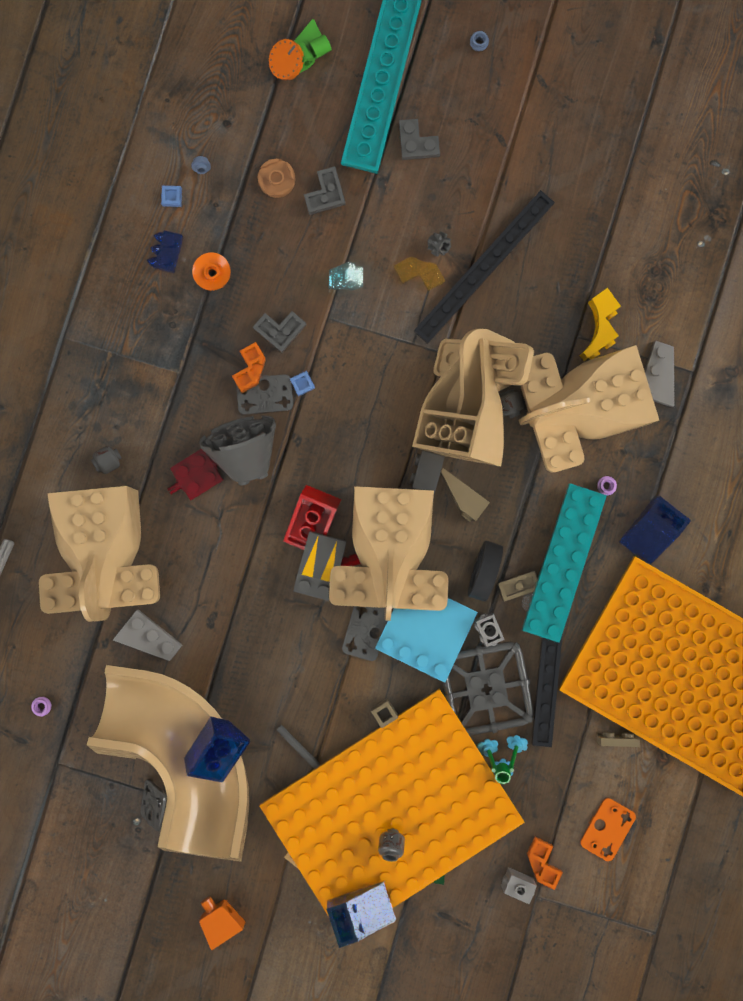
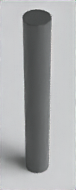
M282 725L276 729L314 769L321 765Z

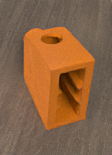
M211 896L201 902L205 912L201 915L199 923L211 950L243 930L245 925L244 919L225 899L215 904Z

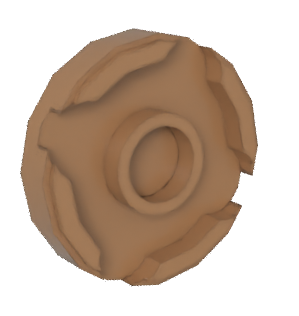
M277 158L263 163L257 176L262 191L274 198L284 197L289 194L294 188L296 181L292 166L288 162Z

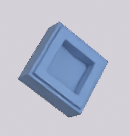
M162 186L161 205L181 207L182 187Z
M307 371L290 378L298 397L315 389Z

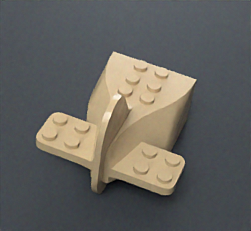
M473 329L466 333L462 340H442L434 365V374L440 378L432 387L423 403L412 447L445 457L501 467L504 449L502 404L498 392L511 385L520 386L526 383L534 355L533 348L527 344L515 343L488 329Z
M636 345L586 361L567 373L562 379L552 354L543 353L533 356L528 379L525 384L520 385L528 412L527 415L519 419L520 425L530 424L533 427L545 468L551 473L572 468L584 462V453L579 437L593 440L602 439L659 421Z
M128 486L48 493L56 545L72 572L45 574L40 577V607L44 613L82 611L86 621L94 622L106 620L110 615L111 608L154 604L159 601L160 586L157 567L149 564L131 566L141 541L138 490Z
M354 486L352 538L362 567L335 566L332 568L330 573L329 600L333 605L385 608V621H391L392 608L441 611L446 608L448 600L447 574L442 571L417 570L430 544L434 491Z

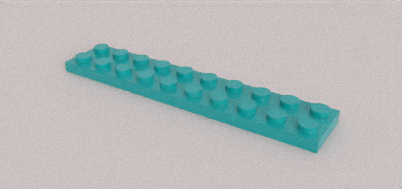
M382 0L341 160V165L378 174L422 0Z

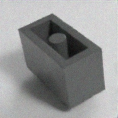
M422 451L421 455L417 454L414 463L417 466L416 473L412 472L409 484H413L411 489L431 490L435 494L445 457Z

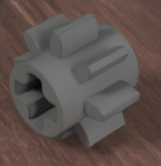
M440 231L438 234L434 232L428 239L427 249L431 250V254L437 257L439 254L444 256L450 250L451 239L447 238L446 233Z

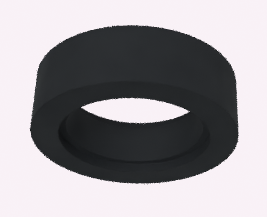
M484 541L471 575L468 588L469 597L484 602L489 598L503 556L502 545Z

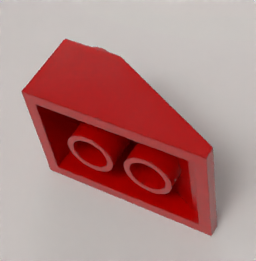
M306 485L300 494L283 542L304 550L309 531L327 535L342 499Z

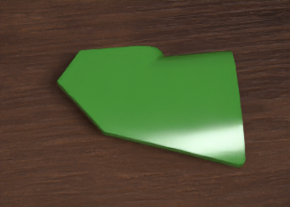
M314 19L309 22L294 40L300 45L304 55L302 57L303 68L300 73L310 68L316 59L332 51L327 37L321 34Z

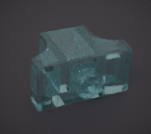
M347 262L329 270V289L355 290L363 287V268L355 266V263Z

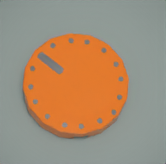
M283 39L273 46L269 55V67L272 74L278 79L292 80L299 75L303 68L302 57H304L300 45L293 40Z

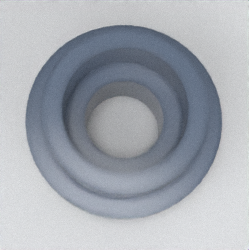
M483 31L475 32L470 38V45L475 51H483L489 44V38ZM480 40L482 44H478L476 41Z
M203 156L195 157L191 164L192 170L198 174H205L211 169L210 162Z

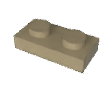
M531 571L497 583L503 601L505 602L534 592L537 577L535 571Z
M604 731L603 734H597L596 742L600 746L640 747V739L631 732H622V735H614V732Z

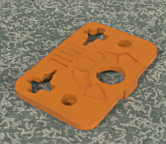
M605 798L596 814L590 820L589 826L580 841L581 846L605 861H612L636 819L635 813L611 798ZM627 812L630 813L629 817L631 818V820H626L625 823H623V818L621 817V815L627 814ZM599 819L605 822V827L602 830H597L594 826L595 822ZM611 844L610 850L612 854L604 856L603 847L607 848Z

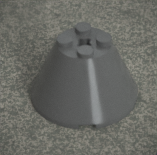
M262 415V419H254V416L236 419L210 430L211 434L207 437L203 435L199 440L201 449L233 481L243 486L248 484L250 480L264 479L268 476L267 472L270 467L276 423L273 417Z

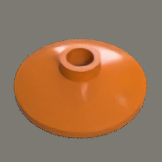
M209 252L196 259L192 274L195 282L201 288L214 291L227 284L231 275V269L228 261L222 255ZM211 271H216L214 276L209 275Z

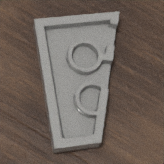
M655 341L644 370L653 401L674 407V347Z
M139 609L136 610L113 639V641L171 661L183 646Z

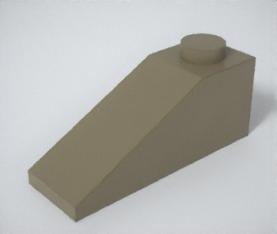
M443 468L440 474L458 509L462 512L461 516L469 522L471 520L477 521L490 502Z

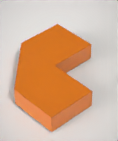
M256 342L240 350L248 367L232 375L241 394L259 384L266 361Z
M535 836L527 852L537 882L555 890L563 872L546 863L553 845Z

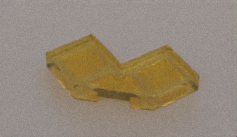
M409 257L394 265V269L402 283L420 275L427 290L430 291L445 282L438 266L434 263Z

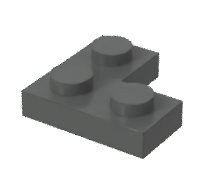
M418 119L399 120L402 160L440 157L439 136L420 137Z
M335 166L317 171L322 190L304 194L309 215L346 205Z
M293 311L280 325L264 313L253 326V329L283 353L307 324Z

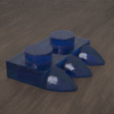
M164 230L154 234V238L160 244L154 245L150 249L157 257L149 258L147 261L153 268L174 273L183 235Z

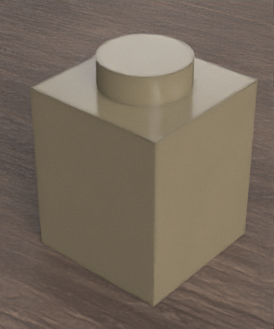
M388 698L371 708V712L381 728L398 718V713Z

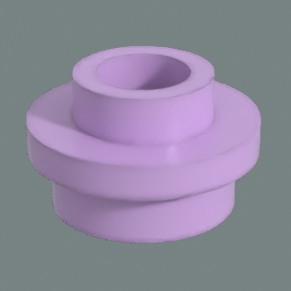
M605 476L599 479L597 489L601 494L611 495L616 491L617 484L612 477ZM605 482L609 484V489L604 488Z
M46 697L36 698L31 705L32 712L37 716L47 715L51 710L50 700ZM40 703H43L45 705L44 709H41L39 707Z

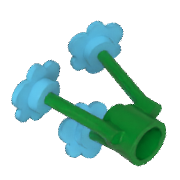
M519 735L507 737L508 747L513 749L511 760L507 762L503 758L499 762L494 761L492 754L498 751V742L496 740L486 739L477 745L480 753L489 757L492 772H494L495 779L500 784H506L511 780L517 753L528 748V741L525 738H520Z

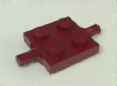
M200 449L170 468L177 483L167 489L171 495L181 489L191 501L222 482L223 478L218 471V465Z

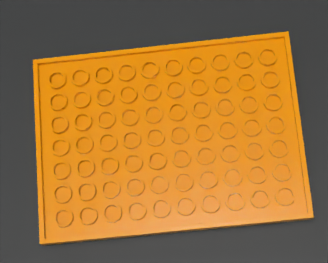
M633 556L558 690L743 797V618L638 557Z
M440 689L400 713L398 718L383 728H377L260 804L261 810L343 940L525 823L501 784L496 781L491 768ZM388 829H396L405 837L404 854L397 861L393 862L384 860L378 852L380 835Z

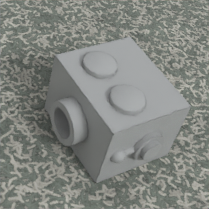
M484 613L479 618L474 619V626L480 634V641L486 647L495 646L498 642L505 640L493 613Z
M508 867L502 879L501 887L504 894L530 904L537 885L533 877Z

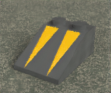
M309 531L293 592L330 601V573L333 567L341 566L347 541Z

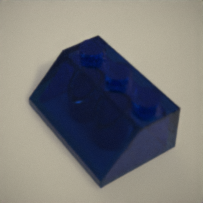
M210 717L184 757L187 776L223 783L250 743V739L229 720Z

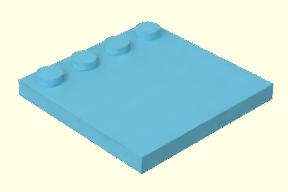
M449 598L446 608L441 611L394 608L391 614V621L387 622L375 649L445 683L478 612Z

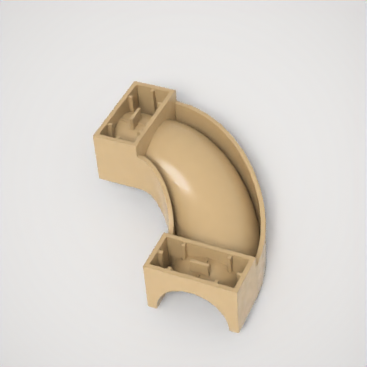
M106 665L104 673L107 685L104 709L95 734L88 738L87 746L97 754L142 759L157 770L164 782L167 793L158 848L164 851L241 862L248 826L249 786L242 756L226 723L202 696L173 678L145 670Z

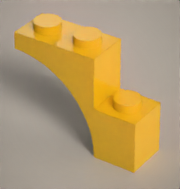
M608 288L588 302L594 315L595 331L591 343L579 355L583 361L599 356V350L603 347L607 350L616 343L614 340L619 336L608 320L618 314L616 310L621 305Z

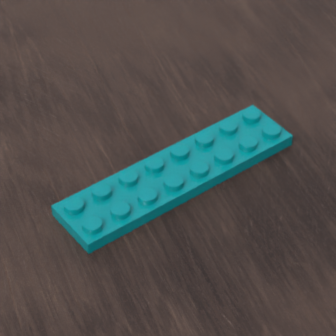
M571 483L568 484L521 629L522 631L560 643L607 495Z

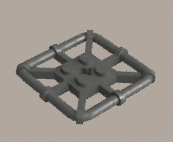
M505 642L488 647H481L479 645L473 649L460 651L456 660L477 656L480 670L466 672L456 664L453 665L452 669L464 676L467 690L452 692L449 675L446 682H442L444 688L443 695L455 714L453 699L468 696L470 708L461 720L464 727L475 711L488 709L490 724L466 728L469 736L487 732L497 733V730L523 726L529 722L532 723L534 720V710L529 689L530 679L527 678L523 653L519 647L520 644L517 642ZM509 650L498 667L485 669L483 654ZM515 653L520 680L505 682L503 669ZM484 684L492 687L488 694L481 691L484 688ZM521 686L526 713L508 701L506 688ZM507 706L523 718L496 723L493 708Z

